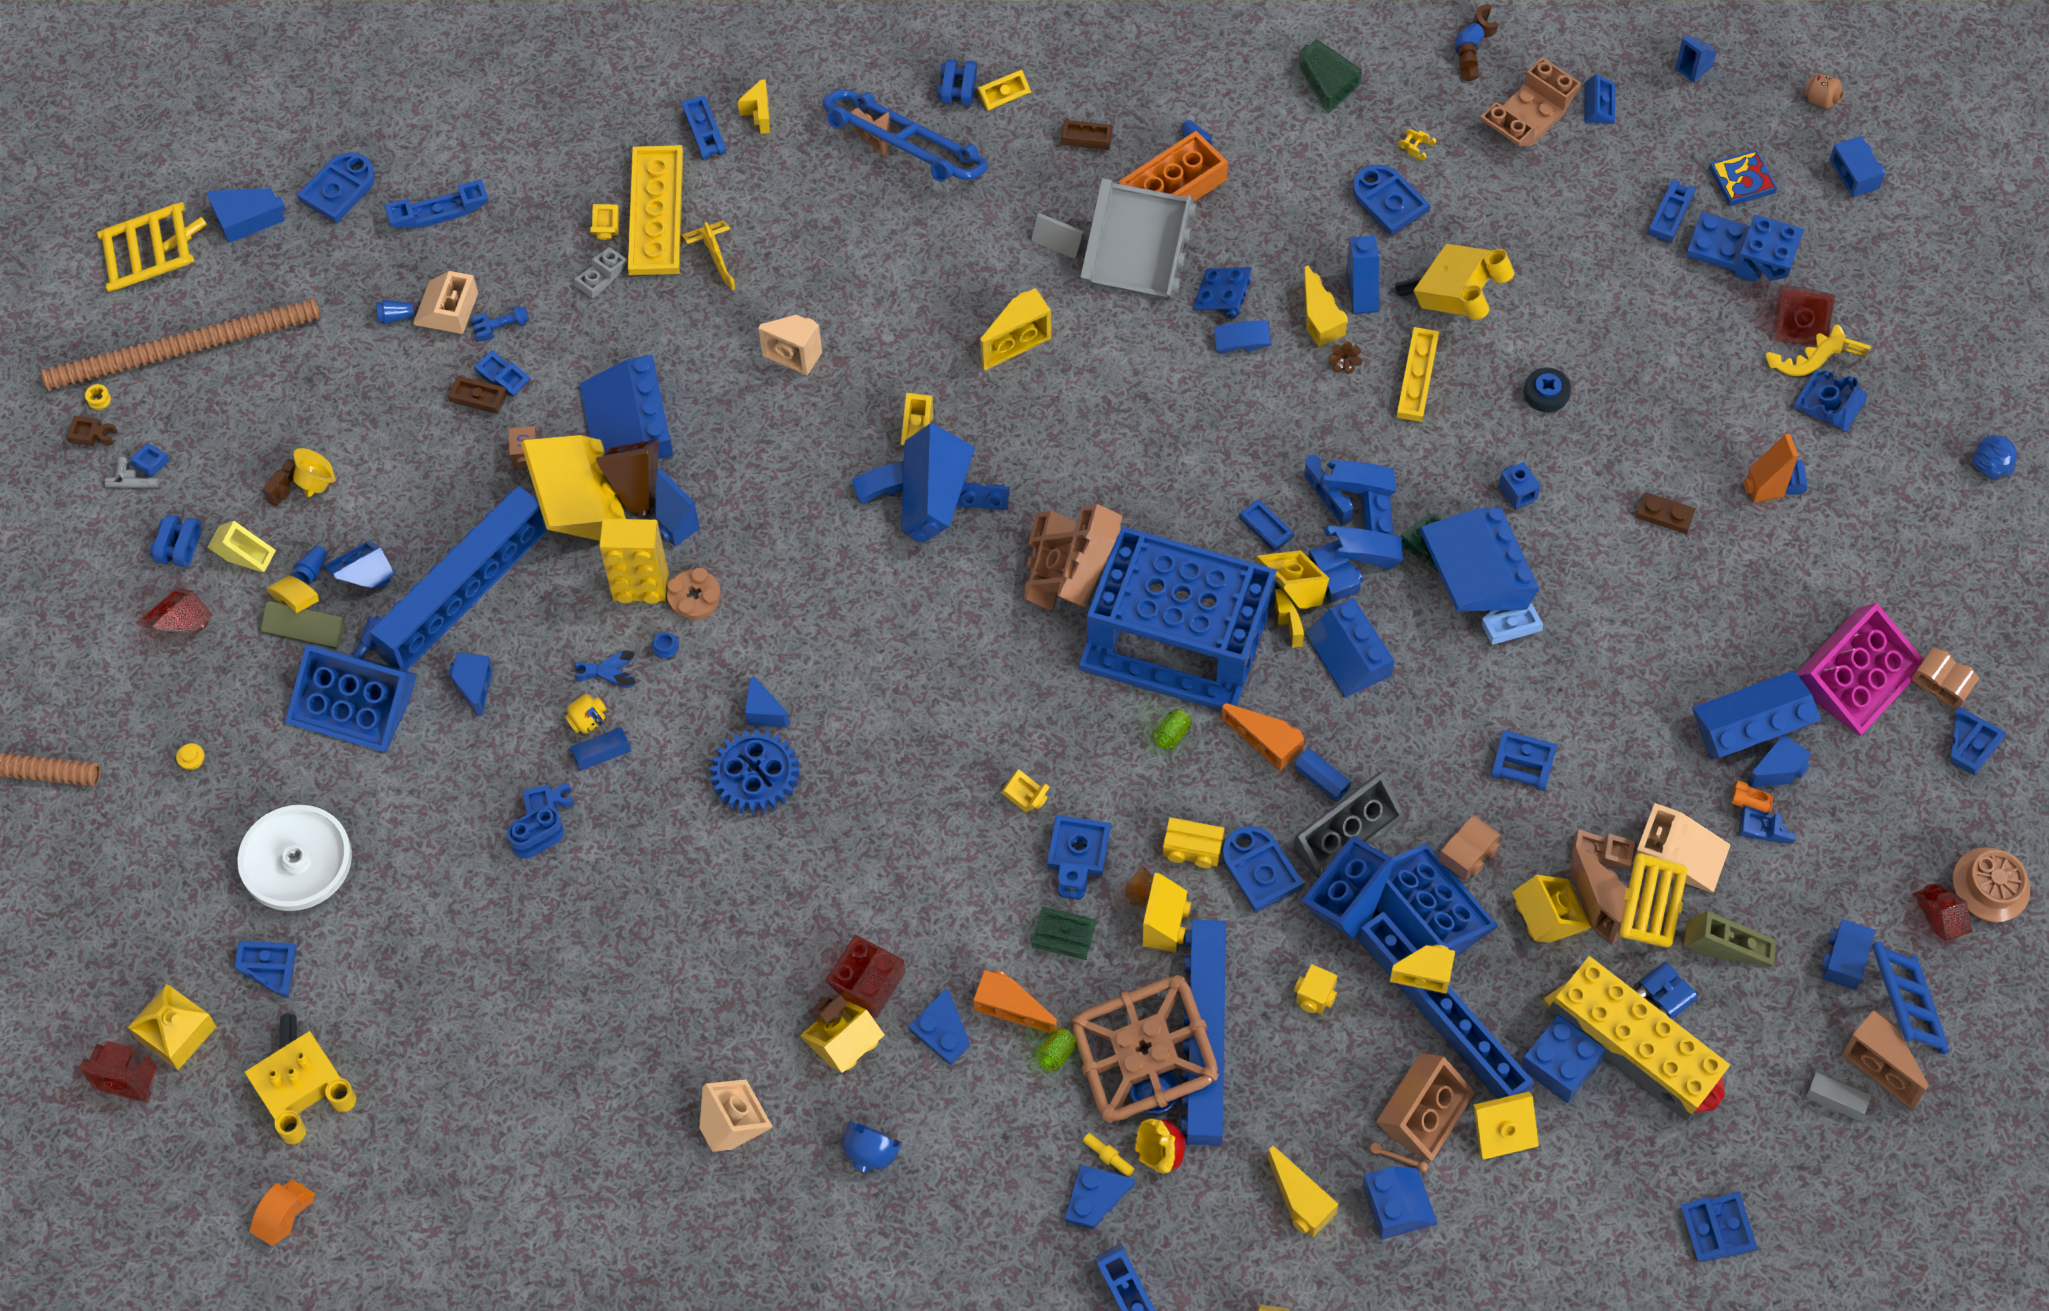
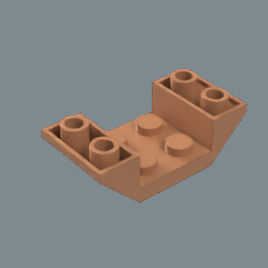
M1542 57L1527 71L1525 84L1504 105L1495 102L1480 116V120L1518 146H1532L1564 115L1582 83Z

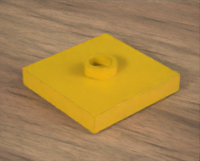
M1530 1091L1473 1105L1479 1153L1483 1160L1539 1146L1534 1102Z

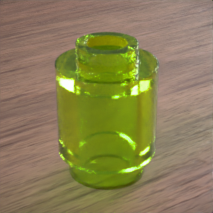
M1174 709L1173 712H1168L1153 733L1157 745L1166 750L1176 749L1191 728V717L1181 709Z
M1058 1028L1057 1031H1053L1036 1052L1038 1064L1047 1071H1059L1075 1050L1077 1042L1075 1036L1064 1028Z

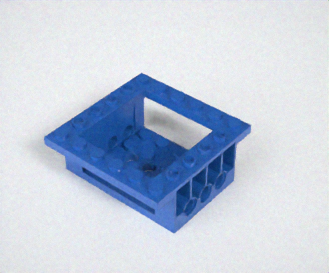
M1121 526L1120 533L1111 550L1087 615V644L1079 663V670L1222 711V706L1225 703L1238 706L1274 602L1275 589L1279 587L1275 583L1277 569ZM1156 583L1160 584L1163 590L1152 592L1148 587ZM1185 591L1190 596L1187 599L1180 600L1175 597V593ZM1205 598H1210L1216 604L1212 607H1205L1201 604V601ZM1121 631L1218 658L1217 680L1212 681L1114 653Z

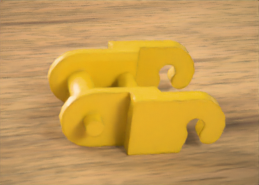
M1407 129L1405 132L1407 137L1398 142L1399 147L1407 150L1409 155L1422 161L1425 160L1427 157L1426 153L1423 152L1420 155V150L1416 148L1417 145L1424 142L1434 146L1436 139L1432 138L1430 140V135L1421 130L1416 132L1412 129ZM1411 139L1416 141L1414 144L1409 143Z

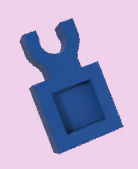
M569 783L562 784L555 790H551L550 785L522 791L527 814L543 806L553 808L556 806L565 808L574 806L572 796L562 798L563 794L571 793Z

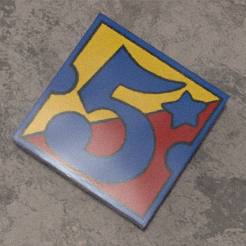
M1757 150L1710 163L1709 169L1729 206L1776 193L1777 187Z

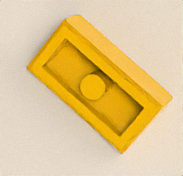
M1021 69L978 87L975 92L988 111L1029 94L1031 90Z

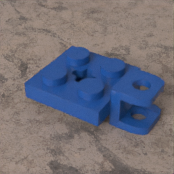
M1056 815L1047 869L1059 870L1058 892L1060 897L1081 900L1086 892L1088 875L1102 877L1111 823ZM1078 841H1082L1083 846H1085L1086 848L1082 850H1075V848L1072 847V845H1076ZM1067 887L1076 888L1077 890L1071 892L1067 889Z

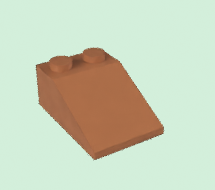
M1873 1010L1852 1035L1842 1057L1914 1110L1929 1085L1898 1028L1893 1025L1888 1017L1882 1014L1879 1015Z

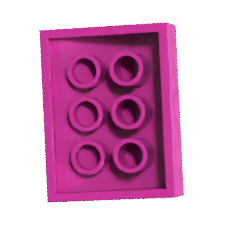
M1878 603L1858 607L1797 672V675L1811 692L1815 703L1860 736L1912 681L1911 677L1924 659Z

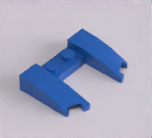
M1329 461L1326 466L1333 469L1331 475H1322L1320 483L1362 495L1365 530L1327 526L1324 529L1326 537H1337L1342 546L1334 551L1335 555L1386 569L1394 568L1403 561L1401 537L1394 536L1390 502V496L1396 492L1394 469L1362 462Z

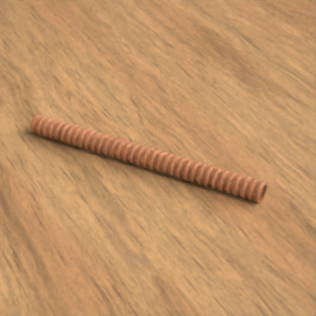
M310 298L309 302L303 300L301 304L295 302L293 306L287 304L286 308L279 306L278 310H275V308H272L271 312L264 310L263 314L259 312L255 316L249 314L248 318L241 316L240 320L235 318L232 319V322L226 320L224 324H220V322L216 323V326L211 324L206 329L203 326L200 328L201 330L193 329L191 333L185 331L183 335L181 333H177L175 337L169 335L168 339L161 337L160 341L154 339L153 343L146 341L145 345L139 343L137 347L133 345L129 346V349L123 347L121 351L116 349L111 354L108 351L105 353L106 355L98 354L96 358L90 356L88 360L86 358H82L80 362L74 360L73 364L66 362L65 366L59 364L57 368L51 366L50 370L43 368L41 376L45 388L48 391H52L53 387L59 389L61 385L67 387L68 383L75 385L76 381L80 383L84 382V379L90 381L92 377L97 379L102 374L108 376V373L115 374L117 370L123 372L125 368L131 370L133 366L139 368L140 364L147 366L148 362L154 364L155 360L162 362L163 358L169 360L171 356H175V358L179 357V354L185 356L187 352L192 354L197 349L200 352L203 350L202 348L210 349L212 345L214 347H218L220 343L226 345L227 341L234 343L235 339L241 341L243 337L249 339L250 335L257 337L258 333L262 335L265 334V331L272 333L273 329H277V331L281 330V327L287 329L289 325H293V327L297 326L296 323L302 325L307 320L310 323L315 318L320 320L321 315L317 301L314 298Z
M0 754V777L12 778L14 776L15 779L23 778L28 780L31 778L34 781L39 779L43 782L47 780L48 782L56 781V783L64 781L65 784L73 783L74 785H79L81 783L83 786L89 784L92 787H95L100 780L101 770L97 762L90 764L88 761L82 763L78 760L74 762L73 760L65 761V759H59L57 761L56 758L48 759L47 757L40 758L38 756L32 758L29 755L24 757L19 754L17 756L15 754Z

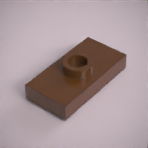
M1064 120L1060 139L1061 145L1110 150L1113 125Z

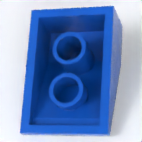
M1353 835L1301 901L1315 918L1354 941L1360 934L1361 927L1371 920L1395 860Z

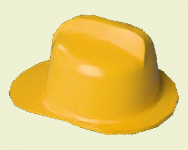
M298 448L294 451L295 470L293 481L303 489L306 497L310 498L314 493H323L330 483L336 481L333 468L325 457L305 448Z

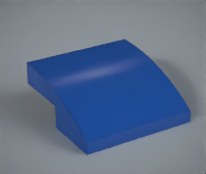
M1739 1191L1714 1199L1705 1197L1681 1204L1698 1262L1758 1250Z

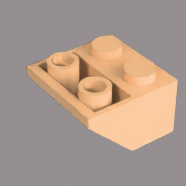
M448 271L430 280L416 314L414 325L463 334L478 295L474 276Z

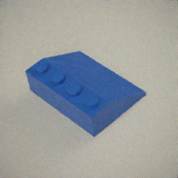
M653 354L627 359L580 383L590 438L601 440L604 451L610 447L659 439L658 459L674 456Z
M1477 508L1420 528L1421 535L1456 611L1528 609L1540 588L1502 508Z
M306 644L285 723L386 752L411 699L417 673L320 645Z
M1428 843L1392 857L1395 862L1376 909L1380 914L1384 912L1417 950L1426 945H1443L1449 950L1455 951L1454 957H1456L1498 927V924L1454 873L1438 861L1439 856Z

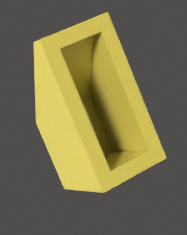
M235 521L220 525L207 547L228 562L259 572H265L276 551Z

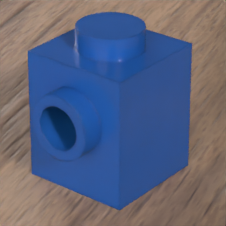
M1524 462L1506 467L1501 472L1498 485L1515 510L1537 500L1541 487Z

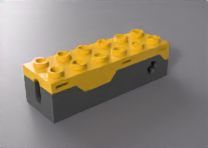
M1588 956L1546 1011L1554 1019L1557 1015L1561 1016L1606 1049L1603 1056L1605 1059L1684 1120H1687L1693 1113L1714 1111L1725 1097L1722 1076L1730 1064L1590 956Z

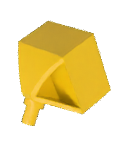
M168 984L161 989L128 1026L137 1041L177 1070L183 1066L217 1027L207 1012Z

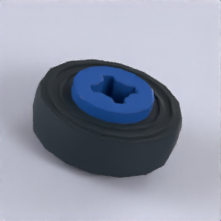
M1549 367L1539 368L1531 372L1525 381V399L1531 407L1538 411L1547 413L1558 411L1566 405L1570 398V381L1563 372Z

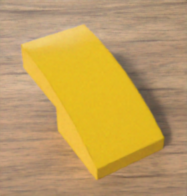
M287 576L266 588L267 592L278 603L287 604L296 614L319 601L318 593L306 583L293 576Z
M1275 589L1274 606L1277 625L1288 624L1292 648L1303 647L1304 631L1300 617L1287 595L1281 589Z

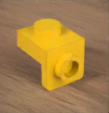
M593 204L590 233L596 236V239L611 240L612 236L619 235V205Z
M1018 769L1014 771L1000 793L1023 811L1028 812L1034 808L1039 809L1048 798L1045 794L1050 786L1046 783L1039 786Z

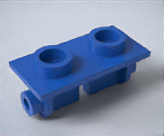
M964 481L956 506L1008 510L1010 487H1005V484H987L983 486L980 483H966Z

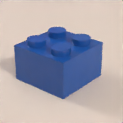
M1557 1015L1524 1056L1521 1068L1529 1076L1569 1103L1601 1063L1606 1049L1564 1018Z

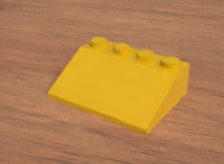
M576 435L523 440L521 442L547 530L600 541L603 519H626L619 496L596 460V457L604 452L601 440Z

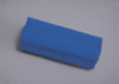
M1310 748L1299 756L1295 763L1297 771L1335 802H1338L1351 788L1352 782Z

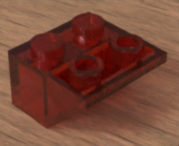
M855 934L826 978V983L846 1001L866 1009L872 1017L877 1019L906 973L904 959Z

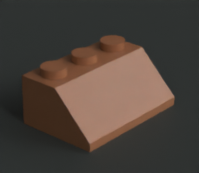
M1420 1053L1376 1123L1392 1140L1432 1162L1474 1096L1475 1091L1444 1056Z

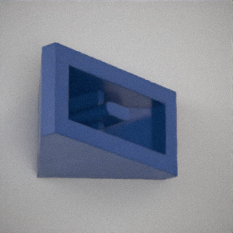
M755 676L750 678L745 710L747 725L785 728L790 725L788 712Z

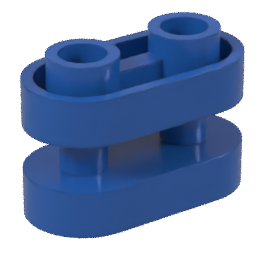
M947 59L946 64L941 65L940 76L943 79V84H938L937 98H941L942 104H953L954 97H960L961 105L972 106L977 78V61H966L965 68L958 67L957 60ZM957 77L963 78L962 88L955 87Z
M167 514L159 522V533L156 541L151 543L150 555L156 563L168 564L171 557H173L175 566L188 567L201 536L200 519L188 517L182 524L180 516Z
M550 806L540 807L516 820L507 830V836L513 853L523 859L531 858L553 846L564 835L560 815L555 808Z

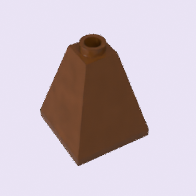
M659 439L610 447L596 457L598 465L628 512L635 513V516L650 514V509L654 506Z

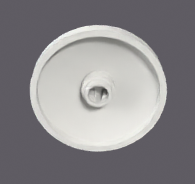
M308 805L286 806L266 814L248 830L239 848L238 870L248 892L263 905L283 911L303 910L322 903L342 885L351 865V844L341 823L325 810Z

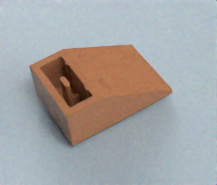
M1578 845L1569 870L1591 927L1608 943L1613 945L1621 937L1619 932L1626 902L1624 896L1627 887L1619 881L1614 871L1606 869L1601 865L1591 851L1585 850ZM1640 896L1638 898L1633 925L1635 924L1638 916L1641 901Z

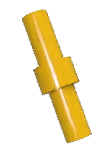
M202 217L185 227L187 241L192 239L191 236L207 225ZM176 235L163 242L164 253L177 246Z
M1091 1133L1085 1136L1083 1142L1099 1154V1159L1109 1166L1111 1164L1126 1177H1130L1133 1174L1135 1168L1122 1159L1115 1148L1111 1145L1106 1146Z

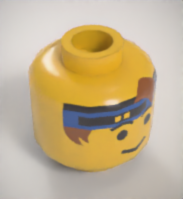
M584 694L567 706L568 714L565 715V718L576 733L581 731L583 734H589L605 723L606 717L603 712L607 708L598 696L593 699L591 695Z

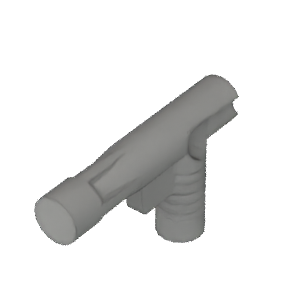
M124 457L117 458L115 477L105 478L106 488H159L158 477L139 478L136 477L135 470H127L128 459Z

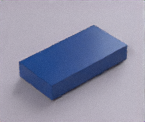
M1259 499L1239 513V519L1274 552L1294 537V532Z

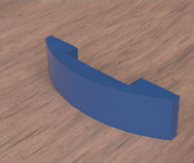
M482 179L457 185L459 192L410 204L409 198L384 204L391 227L417 228L431 226L462 217L480 208L489 201Z

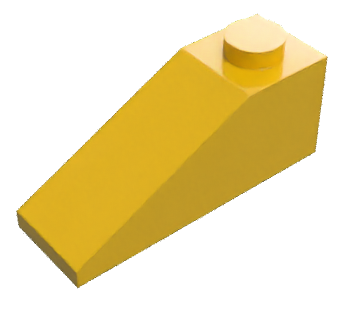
M1272 1146L1269 1149L1268 1161L1289 1214L1293 1219L1292 1223L1301 1233H1308L1314 1237L1337 1214L1339 1204L1275 1146Z

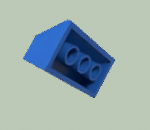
M1794 670L1691 707L1711 759L1726 756L1821 721L1811 692Z

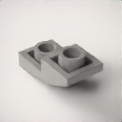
M609 247L592 259V267L574 279V287L593 299L622 272L628 264V260Z

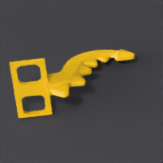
M724 220L711 225L705 222L704 227L682 234L681 236L687 244L704 239V244L709 249L722 280L727 287L735 290L734 278L727 272L714 236L729 230V225Z
M1835 325L1830 337H1826L1821 333L1816 335L1817 347H1807L1805 349L1808 359L1798 355L1796 364L1793 365L1791 358L1782 362L1781 355L1767 352L1766 360L1770 369L1776 368L1789 376H1806L1818 370L1834 353L1840 354L1841 350L1867 357L1871 346L1847 339L1842 328L1839 325Z

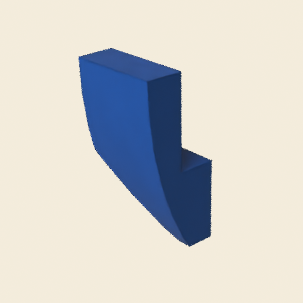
M1747 806L1741 810L1740 836L1779 843H1794L1796 841L1794 832L1790 834L1781 822L1783 818L1779 812L1773 816L1772 813L1768 814V812L1765 813Z

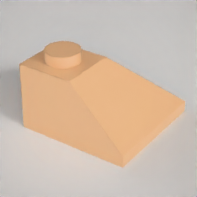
M746 1079L706 1083L703 1086L699 1128L712 1152L732 1150L773 1127Z

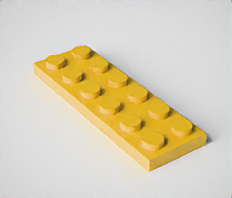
M682 145L633 147L628 254L629 275L680 274L683 181Z

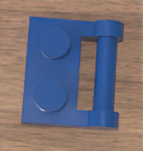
M1503 730L1491 777L1499 779V777L1537 786V790L1545 791L1557 744ZM1507 761L1541 770V775L1538 776L1504 767L1503 762Z

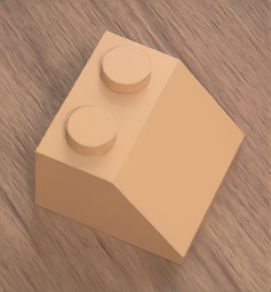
M793 315L763 323L758 328L762 356L804 375L809 374L822 354L819 324L810 318Z

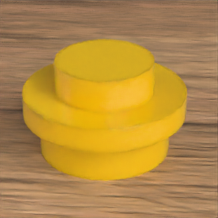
M193 743L182 746L176 755L178 764L187 770L198 768L205 758L203 749Z

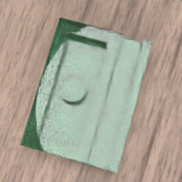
M1042 906L1031 943L1032 947L1087 960L1097 919Z

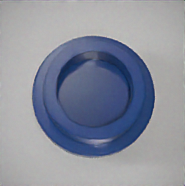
M668 632L657 634L652 641L653 653L660 658H670L679 649L677 638Z

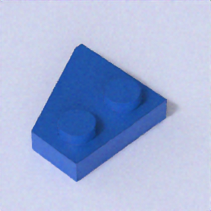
M239 941L234 967L238 973L284 998H289L297 946L295 943Z

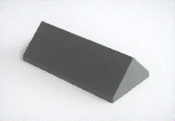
M1379 771L1295 835L1293 852L1318 879L1353 835L1371 844L1405 818L1383 772Z

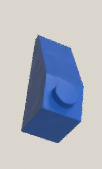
M1122 1243L1095 1256L1096 1262L1121 1311H1156Z

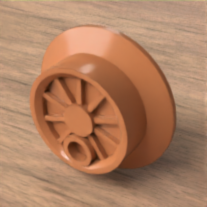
M1982 847L1967 852L1955 865L1952 876L1954 892L1961 905L1975 917L1988 922H2005L2017 917L2027 906L2030 898L2029 879L2023 864L2014 855L1995 848Z

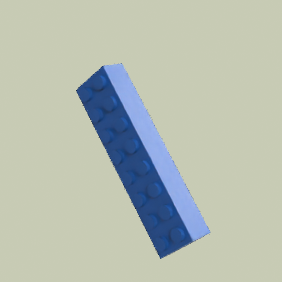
M520 486L513 492H509L504 497L502 503L494 510L489 511L484 520L476 528H472L458 546L451 548L447 556L439 564L434 565L429 574L421 582L416 583L402 601L396 602L391 611L374 624L370 634L381 659L392 667L407 671L548 531L538 499Z

